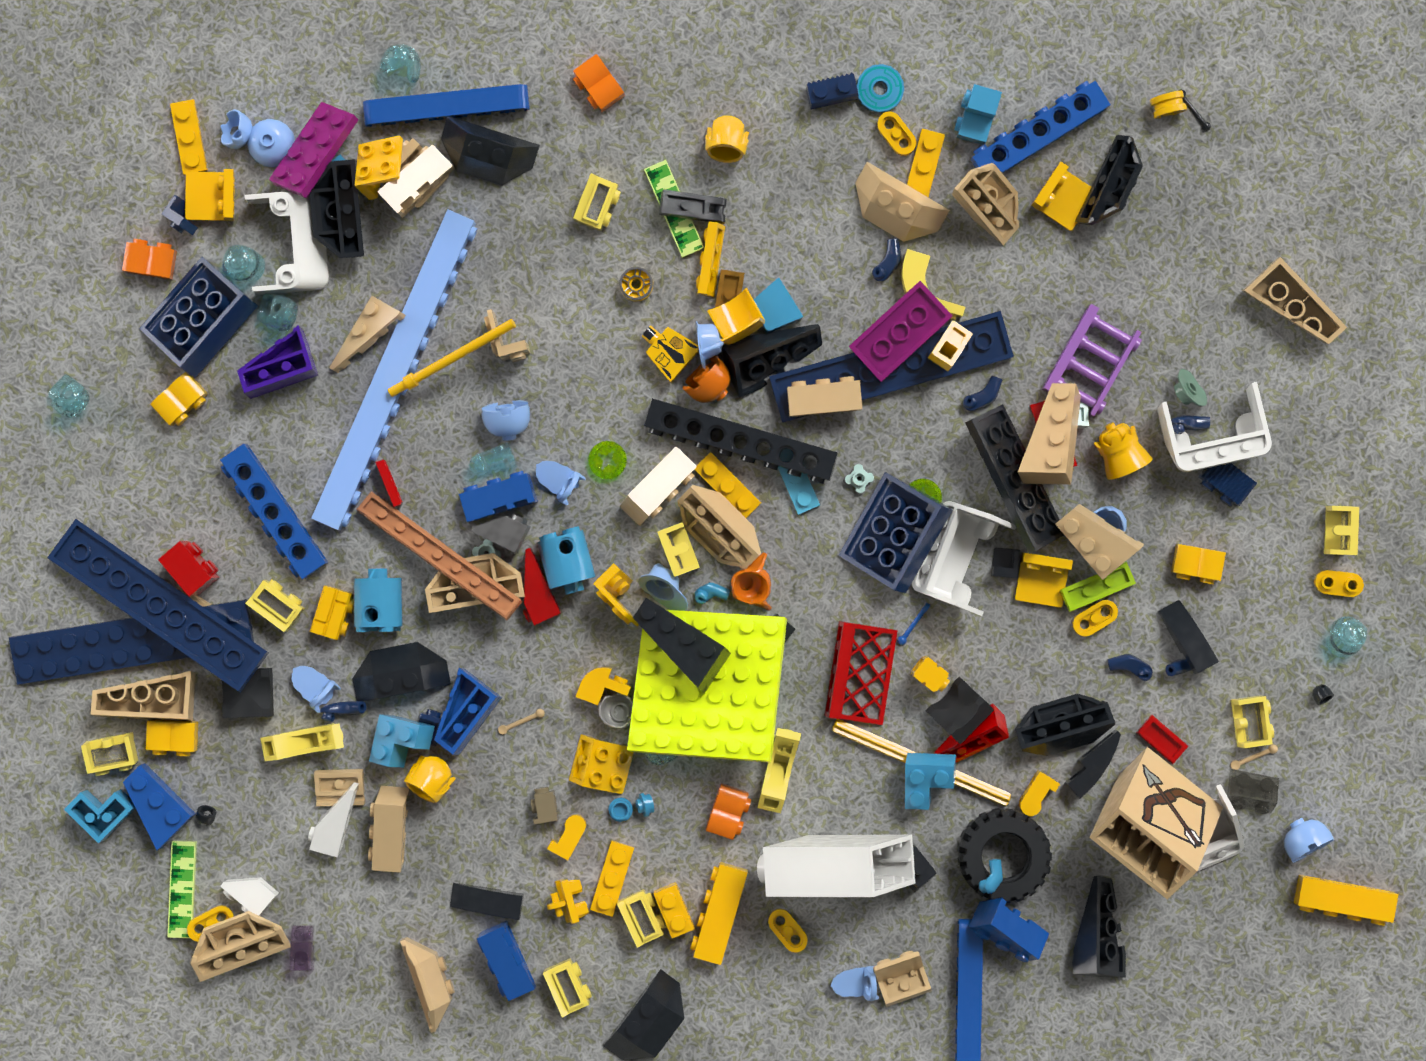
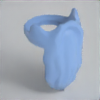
M542 461L536 464V477L538 481L547 487L550 492L556 494L557 500L564 505L569 504L567 497L571 495L574 488L579 487V480H586L580 473L572 471L567 466L555 461Z
M298 666L293 668L291 680L294 688L302 694L304 699L310 702L309 705L313 710L320 713L319 706L328 703L333 697V691L340 690V686L335 681L327 679L324 674L317 672L312 667Z
M874 966L845 970L837 974L832 980L831 987L836 994L842 997L864 996L867 1001L879 999Z

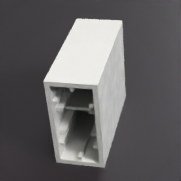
M912 834L807 835L763 847V854L759 857L757 863L758 878L761 883L765 884L766 897H875L915 884Z

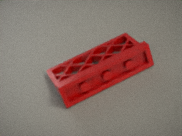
M839 621L824 716L883 725L898 630ZM855 629L864 630L869 639L858 645L854 640ZM869 631H874V632H877V633H875V634L872 636V634H871ZM882 633L891 634L890 644L881 649L875 638ZM872 641L879 652L868 659L862 648ZM889 649L887 657L884 652H886ZM859 651L866 662L854 669L850 663L851 656ZM882 655L887 664L886 668L878 673L871 662ZM869 665L875 676L864 683L858 672ZM855 675L862 686L851 693L846 687L847 680ZM876 679H879L883 689L881 693L874 697L867 686ZM865 689L871 700L861 707L854 696ZM851 699L858 710L851 715L842 714L843 704ZM873 702L879 708L878 719H870L864 712V709ZM861 712V714H862L864 717H860V716H856V715H858V714Z

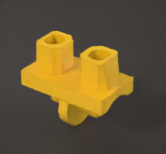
M561 879L555 881L557 892L550 894L552 903L546 905L547 910L555 909L557 917L563 916L564 913L566 923L571 922L574 924L579 922V918L589 913L585 901L574 903L572 895L582 892L580 880Z

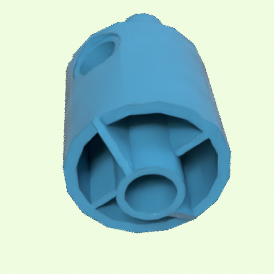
M579 526L562 531L563 535L557 536L556 532L539 537L540 542H537L549 589L564 586L566 595L584 590L582 580L596 577L584 531H580ZM560 542L567 545L568 551L566 554L560 551Z
M387 568L368 569V578H354V627H356V632L378 631V627L379 632L401 631V626H403L402 578H388Z

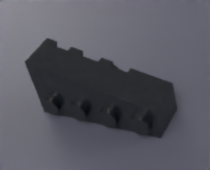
M645 598L633 616V619L694 685L705 694L731 653L720 643L648 598Z

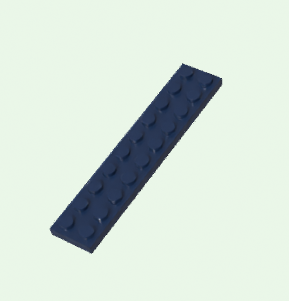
M1001 311L958 323L973 333V335L949 371L928 359L933 348L948 328V326L938 329L882 382L854 352L769 376L782 423L805 417H789L787 387L792 386L791 382L806 381V385L816 384L815 380L830 379V383L840 382L841 377L854 376V381L860 380L861 399L865 400L1013 358L1014 355Z
M77 519L74 520L47 557L240 693L269 654L262 647Z
M247 599L202 606L254 642L248 605L245 604ZM132 617L9 637L17 685L190 658Z

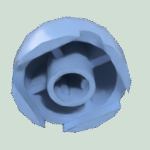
M266 119L259 121L253 126L247 141L249 154L257 163L264 167H277L287 155L289 148L295 141V137L288 125L279 120Z
M516 400L512 401L513 404L502 405L492 403L482 407L484 426L491 434L501 436L504 441L516 439V435L522 433L530 421V407L527 401Z
M1300 818L1290 824L1292 829L1285 835L1284 848L1289 858L1295 863L1307 857L1306 855L1325 847L1334 841V838L1326 825L1320 821L1311 819L1304 822L1303 818Z

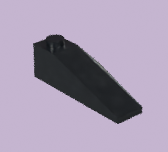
M819 324L750 335L733 344H724L722 346L724 364L729 369L730 379L738 397L740 398L762 389L767 385L764 379L775 371L778 374L785 372L784 367L790 360L801 361L822 346L821 329Z
M1093 877L1073 949V974L1126 978L1125 946H1118L1116 936L1117 932L1122 931L1121 924H1117L1112 914L1117 909V902L1111 878Z

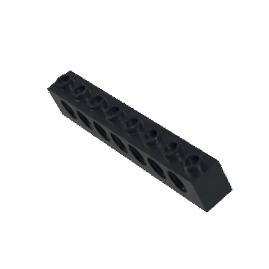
M653 398L644 424L646 428H650L648 432L650 434L662 437L663 433L673 435L671 440L686 443V439L694 441L695 447L708 450L709 446L718 448L719 454L731 457L732 453L741 455L742 461L753 464L755 460L765 462L764 467L773 470H778V467L788 469L787 474L801 477L802 473L810 475L811 481L824 484L825 480H831L838 457V452ZM673 415L677 417L678 424L670 429L666 427L665 421L669 416ZM693 422H698L701 425V431L697 435H690L688 431L689 425ZM716 429H721L724 432V438L720 442H714L711 438L712 432ZM738 436H745L747 438V445L742 449H738L734 445V441ZM763 442L770 445V452L765 456L759 455L757 452L758 445ZM785 449L793 451L794 456L790 462H783L780 459V454ZM808 456H813L817 460V464L813 469H806L803 465L804 459Z

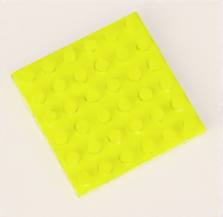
M667 610L723 645L731 653L705 694L694 685L642 628L627 750L637 753L771 763L787 619L775 616Z

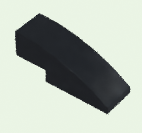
M1180 600L1158 611L1180 653H1183L1194 674H1198L1219 662L1201 630Z
M1112 731L1078 759L1083 768L1065 783L1079 799L1096 784L1110 764L1121 737L1119 731Z
M453 883L450 907L520 920L524 894Z

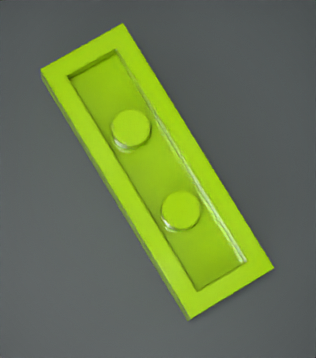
M1126 561L1103 580L1096 574L1061 589L1060 593L1068 611L1071 612L1132 586L1136 582Z

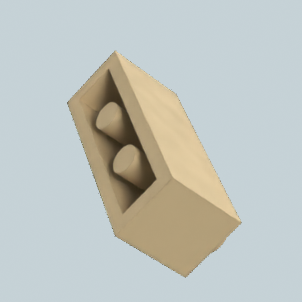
M854 376L841 377L840 382L830 383V379L815 380L816 384L806 385V381L791 382V387H787L789 417L862 410L860 380L854 381Z

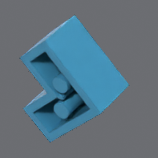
M976 84L973 85L971 90H966L961 107L965 108L963 117L958 116L954 128L955 131H958L957 138L980 145L986 143L1002 92Z
M379 714L369 762L387 767L404 768L409 747L430 750L435 726L395 715Z
M907 753L905 763V809L929 810L931 788L954 789L956 755Z
M121 789L114 792L104 804L88 790L80 792L64 810L97 843L105 841L136 808L131 798Z

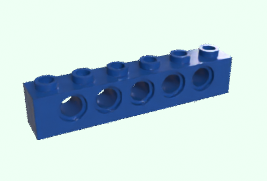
M1096 80L1090 84L1088 81H1085L1075 88L1077 92L1073 95L1068 96L1066 93L1055 100L1057 105L1050 109L1045 106L1034 113L1036 118L1029 122L1027 119H1024L1014 126L1016 130L1012 133L1007 134L1005 131L993 139L995 143L987 147L984 144L973 151L975 155L971 158V161L975 168L993 163L1003 174L1108 109L1111 104ZM1082 100L1086 105V109L1083 111L1077 110L1074 107V101ZM1054 113H1062L1065 116V123L1059 124L1055 122L1053 118ZM1041 125L1045 129V135H1035L1033 126ZM1021 138L1025 143V147L1022 149L1015 148L1012 143L1013 139ZM995 150L1001 151L1004 154V160L1001 162L995 161L992 157V152Z
M242 444L220 459L223 463V466H221L222 471L228 478L232 477L236 482L235 490L242 499L244 497L247 498L251 504L248 506L250 512L255 518L260 517L264 523L261 526L263 531L269 538L273 536L278 544L275 548L283 558H288L291 563L289 568L296 578L300 576L301 579H306L329 563L248 444ZM245 466L251 470V476L247 480H243L240 476V471ZM258 486L263 487L265 491L264 497L260 500L254 497V490ZM271 506H275L278 509V516L274 520H271L267 515V511ZM284 526H289L292 530V535L287 540L281 536V529ZM300 545L306 551L305 557L302 559L296 558L294 554L295 548Z

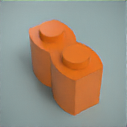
M597 54L573 70L576 76L573 78V81L580 90L585 88L590 95L586 99L594 110L599 108L603 112L625 96L624 91Z
M133 239V243L126 242L122 271L173 280L177 251L171 249L172 245L157 243V247L147 245L148 241Z
M721 783L706 831L732 840L735 835L740 836L744 822L740 821L742 813H747L751 804L748 792Z

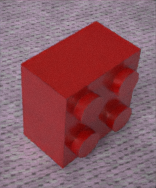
M179 541L162 555L158 561L189 597L199 596L220 578L216 574L219 570L211 560L206 561L201 556L203 550L196 542Z

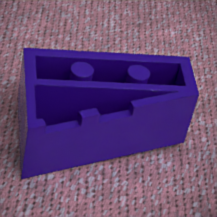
M299 325L293 328V331L283 339L277 340L274 343L275 345L267 351L261 352L237 370L244 394L250 399L319 376L304 330Z

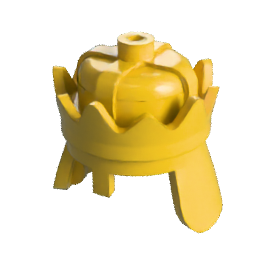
M1114 422L1105 426L1106 429L1099 436V442L1093 443L1104 458L1105 472L1108 480L1117 479L1135 472L1153 460L1139 443L1135 426H1131L1130 429L1125 423H1120L1116 426Z

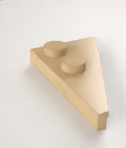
M371 296L329 368L337 373L351 364L349 359L357 352L364 353L379 337L384 336L388 332L387 327L396 319L401 321L406 315Z

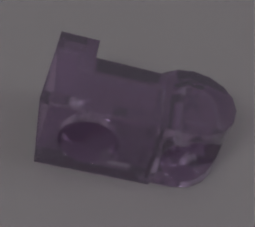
M293 925L289 971L314 970L313 925Z

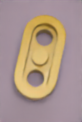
M890 111L883 113L877 122L880 134L896 154L901 156L911 154L916 147V138L898 114ZM892 121L894 124L893 128L887 129L884 125L885 122ZM903 139L908 142L906 148H902L899 145V142Z
M1323 570L1316 575L1314 580L1316 589L1320 593L1355 597L1362 592L1364 587L1363 580L1358 574ZM1326 578H1330L1332 581L1329 587L1324 584ZM1351 580L1355 582V588L1352 590L1348 587V583Z
M1101 600L1074 617L1072 621L1073 630L1080 636H1090L1112 623L1117 618L1118 608L1110 600ZM1103 607L1109 609V614L1105 617L1101 615ZM1082 620H1087L1089 623L1086 629L1080 627Z
M218 905L194 917L187 926L188 936L198 942L202 932L198 933L195 931L196 925L201 924L206 928L221 922L216 918L219 913H224L226 919L234 917L232 910L225 905Z
M782 908L775 909L770 913L768 918L769 927L789 951L795 953L804 950L808 942L807 935L792 915ZM779 916L785 919L782 925L776 923V918ZM793 935L800 937V941L796 944L791 942Z

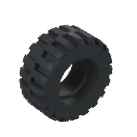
M999 808L992 809L991 812L979 814L976 820H972L968 824L969 827L966 831L963 830L960 836L962 839L957 849L959 854L957 858L958 865L964 879L980 896H984L988 900L1003 898L1007 901L1006 903L1014 900L1019 902L1024 900L1025 896L1035 894V890L1039 885L1043 886L1045 883L1044 878L1051 870L1049 866L1052 860L1051 845L1044 830L1029 816L1008 808L1005 810H1000ZM1000 833H1010L1019 837L1027 851V860L1023 869L1012 877L1003 878L995 892L991 894L987 892L982 893L979 889V883L981 880H986L990 875L982 861V850L985 843L992 836Z

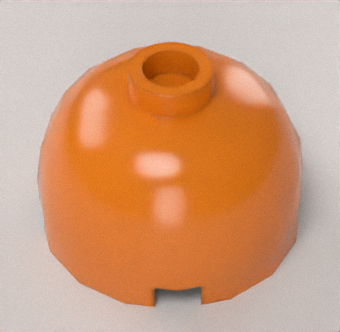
M716 355L709 358L711 362L705 366V369L703 367L700 369V365L686 379L685 383L688 386L682 387L690 397L698 402L709 403L715 399L720 401L728 393L726 389L730 383L729 369Z

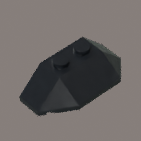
M447 116L441 136V141L457 172L502 186L533 168L540 146L539 144Z
M1116 135L1075 222L1092 226L1120 215L1121 211L1125 208L1127 199L1132 188L1135 187L1143 167L1132 137Z
M355 159L330 161L309 193L313 237L340 259L364 257L358 189L355 187Z
M419 642L370 651L352 678L356 701L380 699L451 684L447 660Z
M1074 694L1031 707L1020 724L1015 728V733L1022 752L1050 756L1094 743L1115 725V720L1108 702L1099 701L1081 694Z
M660 969L603 1046L621 1060L655 1058L685 1019L680 983Z

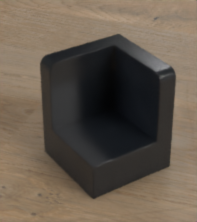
M994 548L991 576L1017 578L1020 550Z

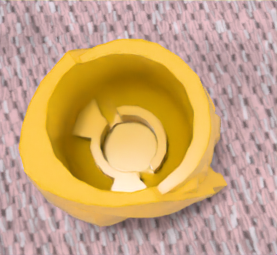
M721 116L713 121L712 128L707 127L705 148L712 159L719 162L732 163L739 161L745 155L749 143V132L746 131L744 133L745 127L741 120L734 116Z
M421 755L418 761L411 767L404 782L420 798L428 802L437 803L447 793L456 778H451V770L443 759L436 756L424 758Z

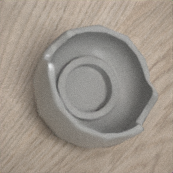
M621 693L605 696L599 705L601 720L606 726L616 730L630 726L633 701L630 697ZM619 705H623L624 707L615 716V708Z

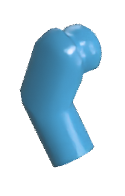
M709 582L695 591V601L699 604H704L715 596L726 601L730 589Z
M1001 859L989 860L990 875L986 880H981L979 883V889L982 893L987 892L991 894L995 892L1003 881Z

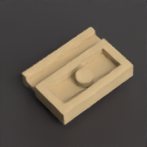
M363 769L315 770L316 806H333L354 782L359 783L353 805H365Z

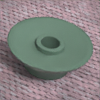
M1181 369L1178 373L1179 383L1174 385L1177 397L1185 405L1193 402L1198 406H1205L1207 404L1205 391L1190 371Z

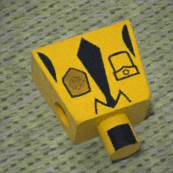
M650 325L642 334V337L651 344L646 354L670 383L674 381L699 352V347L696 343L669 327L660 334Z

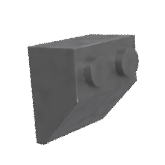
M513 514L512 517L504 516L475 526L471 532L514 553H519L531 527L526 525L527 519Z

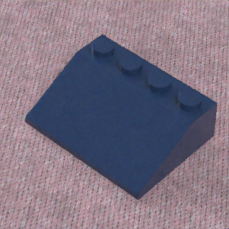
M201 257L139 329L181 369L196 378L258 305L204 257Z
M884 472L841 549L839 556L894 591L906 593L953 509L893 475Z

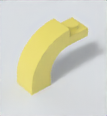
M909 249L906 250L901 269V280L905 294L919 281L927 287L925 274L930 259L929 255ZM937 298L953 315L950 320L956 321L957 317L961 318L963 316L964 306Z
M339 723L260 738L265 761L344 747L343 733Z
M777 728L776 735L774 736L772 761L767 763L757 808L781 814L801 733Z

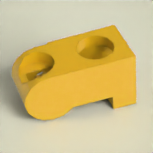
M1037 770L1019 800L1021 811L1028 816L1037 815L1041 810V802L1049 789L1056 792L1060 783Z
M579 814L569 816L565 822V831L559 842L552 839L547 849L569 860L585 831V818Z

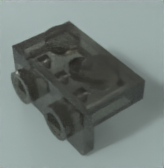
M1231 769L1227 797L1234 809H1248L1258 814H1271L1278 801L1279 778Z

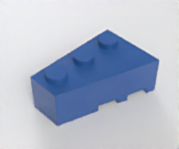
M523 471L510 474V478L503 481L500 478L489 480L486 482L487 486L478 488L477 485L463 488L464 493L459 494L467 522L538 502L530 474H524Z
M460 667L434 739L452 755H459L502 699L500 695L477 677Z
M146 763L139 765L123 781L156 850L163 848L196 814Z
M1003 898L979 902L969 925L970 929L976 931V936L984 940L990 939L996 943L995 946L1003 951H1011L1015 954V958L1022 962L1039 960L1049 936L1047 931L1031 919L1026 921L1019 917L1021 914L1019 910L1014 908L1011 911L1005 906L1007 901Z
M507 920L480 932L477 937L478 945L488 960L487 964L492 975L495 974L499 982L497 986L502 997L506 996L508 1001L535 990L536 984Z

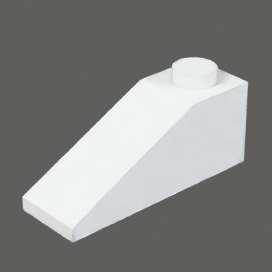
M354 782L319 820L316 827H311L308 841H311L309 850L338 857L345 840L359 783Z

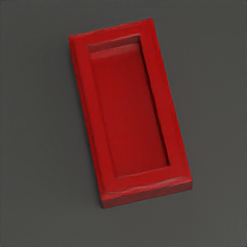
M384 459L375 462L393 507L401 506L403 502L387 462Z
M1152 714L1136 732L1172 764L1188 748L1185 742Z

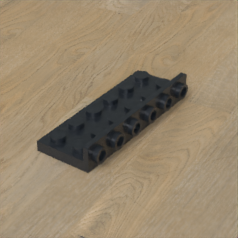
M1002 404L965 422L1028 553H1033L1064 536L1063 532L1056 525L1060 519L1043 485L1023 484L1018 474L1026 450L1004 405Z

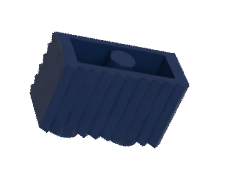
M852 72L850 75L846 73L845 76H836V78L832 76L831 79L827 78L826 80L822 79V81L808 82L806 87L811 110L857 100L859 96L855 76Z
M1232 463L1205 468L1198 476L1202 480L1200 484L1210 492H1213V490L1217 491L1222 495L1219 499L1229 507H1232V505L1240 506L1257 484V482Z

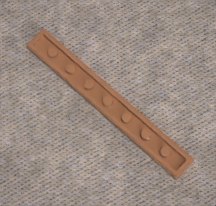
M372 491L356 509L359 514L505 620H508L522 603L520 598Z

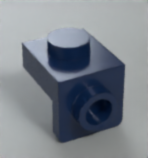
M174 195L161 214L171 220L170 226L181 234L185 230L194 235L198 227L184 218L185 201Z

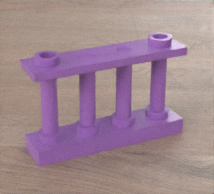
M1093 304L1088 305L1042 387V390L1048 393L1052 383H1066L1064 378L1061 377L1065 369H1072L1103 386L1097 399L1079 390L1081 395L1080 402L1091 407L1088 413L1090 417H1094L1096 413L1098 415L1101 414L1107 403L1103 400L1131 350L1135 352L1142 341L1139 338L1141 331L1136 330L1130 336L1099 319L1100 316L1097 315L1099 308ZM1091 327L1093 329L1096 327L1126 344L1121 356L1118 357L1088 340V337L1085 335L1088 328ZM1084 348L1113 364L1115 367L1109 377L1106 378L1076 361V357L1073 356L1076 349Z

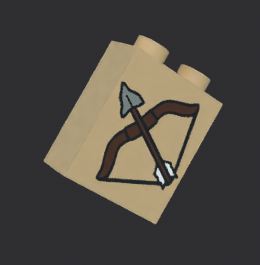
M1146 747L1118 775L1089 838L1163 897L1169 899L1198 871L1223 807L1150 748Z

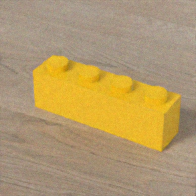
M723 862L719 863V867H713L710 880L714 881L712 890L707 889L703 902L708 904L706 912L700 913L697 927H701L699 936L693 937L690 950L694 951V958L718 965L722 964L748 874L747 869Z
M1298 875L1294 903L1300 906L1299 910L1314 913V909L1324 910V915L1338 917V913L1347 914V919L1361 921L1362 917L1371 919L1370 923L1385 926L1386 922L1394 923L1399 894L1387 890Z

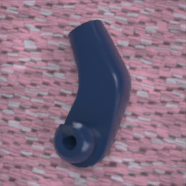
M899 239L887 240L886 256L872 270V275L876 281L887 280L901 262Z
M991 376L988 384L982 391L964 398V408L968 411H975L993 403L998 396L1003 380Z
M1183 415L1171 419L1174 434H1182L1185 430L1210 428V417Z
M1124 654L1107 659L1110 671L1128 670L1142 681H1148L1152 677L1153 670L1151 666L1134 655Z
M1178 659L1167 665L1165 670L1168 676H1175L1192 669L1186 659Z
M363 701L329 704L321 708L322 721L333 722L335 719L334 714L365 713L367 706Z

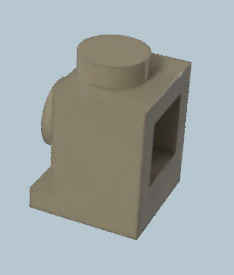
M548 787L534 789L535 799H531V808L533 814L537 813V817H534L533 823L558 821L555 791H549Z

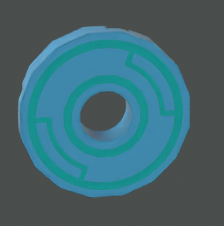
M884 64L872 65L865 69L858 79V99L869 111L878 113L888 112L895 108L902 100L904 93L903 79L899 72L891 66ZM877 82L886 84L887 92L885 94L878 95L874 92L873 87Z

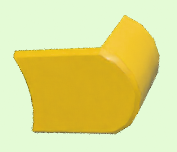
M747 288L729 302L707 311L723 338L720 341L728 345L749 336L765 324V319Z

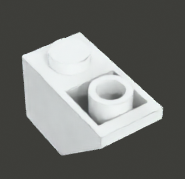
M261 877L226 880L221 885L226 897L232 901L236 899L243 905L241 909L244 912L250 911L258 916L262 914L279 894Z

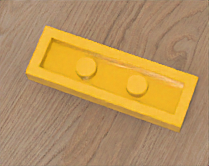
M195 100L171 103L170 107L183 175H186V172L208 171Z
M922 128L907 185L929 197L945 134Z
M709 222L708 228L704 231L705 248L700 256L702 267L701 273L696 280L697 293L708 297L715 296L725 226L718 222Z
M711 452L694 469L745 518L761 504Z
M611 840L590 910L613 917L634 847Z

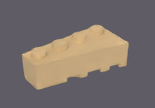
M1281 257L1275 259L1242 290L1325 344H1330L1347 328Z
M1051 384L1018 470L1023 484L1071 485L1081 400L1076 384Z
M188 671L126 685L92 690L91 715L96 717L193 721L196 673Z

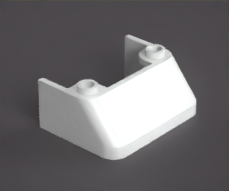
M292 192L245 195V200L250 204L270 203L272 212L277 216H290L294 264L283 265L277 270L276 285L252 287V292L258 295L313 291L325 288L329 282L327 247L313 237L309 194L306 198Z
M1257 382L1251 383L1246 389L1251 412L1241 415L1236 420L1235 429L1237 436L1191 446L1189 436L1185 431L1182 434H1174L1167 402L1160 404L1157 412L1164 442L1179 470L1191 472L1260 457L1270 450L1272 441Z
M946 501L943 504L953 509L915 576L912 587L917 592L982 616L983 611L968 606L971 598V589L968 585L962 583L979 538L982 540L991 539L999 525L1013 530L1016 529V526L992 514L952 501Z
M1221 784L1216 786L1219 799L1214 800L1223 809L1198 871L1233 857L1244 849L1237 814Z

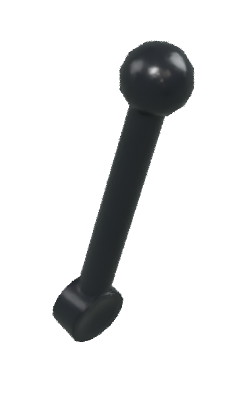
M1182 89L1178 90L1183 91L1184 97L1182 100L1202 124V130L1209 131L1211 128L1210 123L1205 122L1186 98V92Z

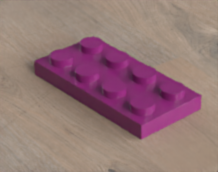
M321 102L269 180L280 188L306 198L327 168L326 166L333 159L358 122V118L354 114Z
M919 281L849 347L882 382L953 315Z

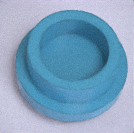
M640 793L639 799L635 800L636 808L639 814L642 813L644 817H648L650 813L654 812V803L650 794Z
M616 798L609 805V814L615 821H626L632 815V804L626 798Z

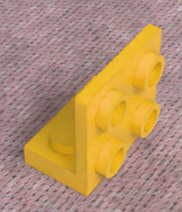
M401 136L358 145L355 187L369 200L378 198L377 191L380 188V183L400 178L403 144Z
M1060 162L1031 206L1071 231L1077 224L1075 221L1090 192L1091 186L1068 172L1069 166Z
M224 169V172H186V220L234 221V169Z
M1022 553L1015 600L1062 607L1064 599L1060 590L1066 588L1068 570H1072L1073 560Z
M613 563L593 583L599 589L596 594L627 625L632 622L638 627L639 624L633 619V615L617 599L619 595H623L628 591L633 580Z
M581 734L569 781L583 787L623 794L634 752H629L627 750L628 746L601 741Z

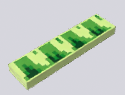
M666 160L644 169L659 205L663 189L679 191ZM664 216L682 258L704 249L691 219Z
M173 840L171 842L167 935L170 938H190L187 933V926L189 921L194 918L197 841Z

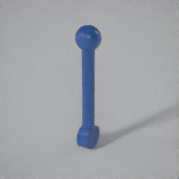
M926 602L903 636L898 637L897 642L899 645L906 644V638L929 609V603Z

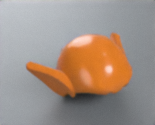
M763 552L746 569H742L733 575L731 589L735 599L769 611L772 607L767 603L766 599L771 593V579L769 573L763 569L767 554Z

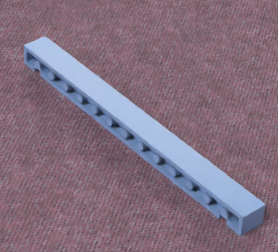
M447 209L402 311L406 316L401 321L398 320L312 519L337 530H341L342 526L345 528L348 526L352 514H349V510L352 504L357 505L361 496V492L358 491L362 482L366 483L371 474V470L368 469L371 460H377L381 448L378 447L381 438L385 440L390 431V426L387 425L390 417L395 418L400 408V404L397 401L400 395H405L408 390L406 389L391 397L388 388L401 382L403 377L410 374V372L415 373L420 362L416 358L420 350L424 352L429 342V338L426 337L430 328L434 329L438 322L439 316L436 315L439 306L443 308L449 294H446V290L449 284L453 286L457 279L458 272L455 271L459 262L463 264L467 256L468 250L465 247L468 240L472 242L476 236L478 228H475L476 223L474 220Z

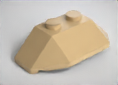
M869 162L865 164L855 183L862 217L903 242L938 232L950 211Z
M990 163L972 169L954 188L953 197L970 217L999 243L1005 245L1019 228V220H1017L1018 192L998 167Z
M692 485L677 500L685 529L718 562L746 569L761 554L754 526L720 492Z
M491 553L464 558L518 598L525 597L521 572L496 554ZM439 571L425 589L429 613L483 604Z
M247 911L203 928L191 958V966L200 982L288 949L291 947V944L280 925Z
M408 937L402 938L400 944L430 1032H436L453 998L452 994L455 993L451 979L447 980L444 973L447 970L444 957H439L436 951Z

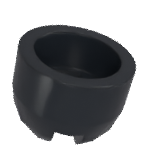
M1323 684L1314 687L1312 692L1313 699L1317 705H1322L1334 697L1331 689Z
M209 805L199 806L196 820L200 825L202 823L209 826L214 822L217 812L215 808ZM205 811H209V812L211 813V814H209L208 816H207V815H204V814H208V813H205Z

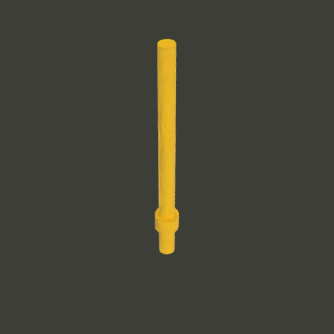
M510 319L417 373L406 375L401 382L388 388L391 397H394L406 389L411 390L417 387L420 381L516 328L513 319Z

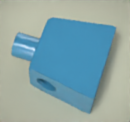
M777 278L753 299L765 319L763 328L766 333L803 318L802 313L780 278Z

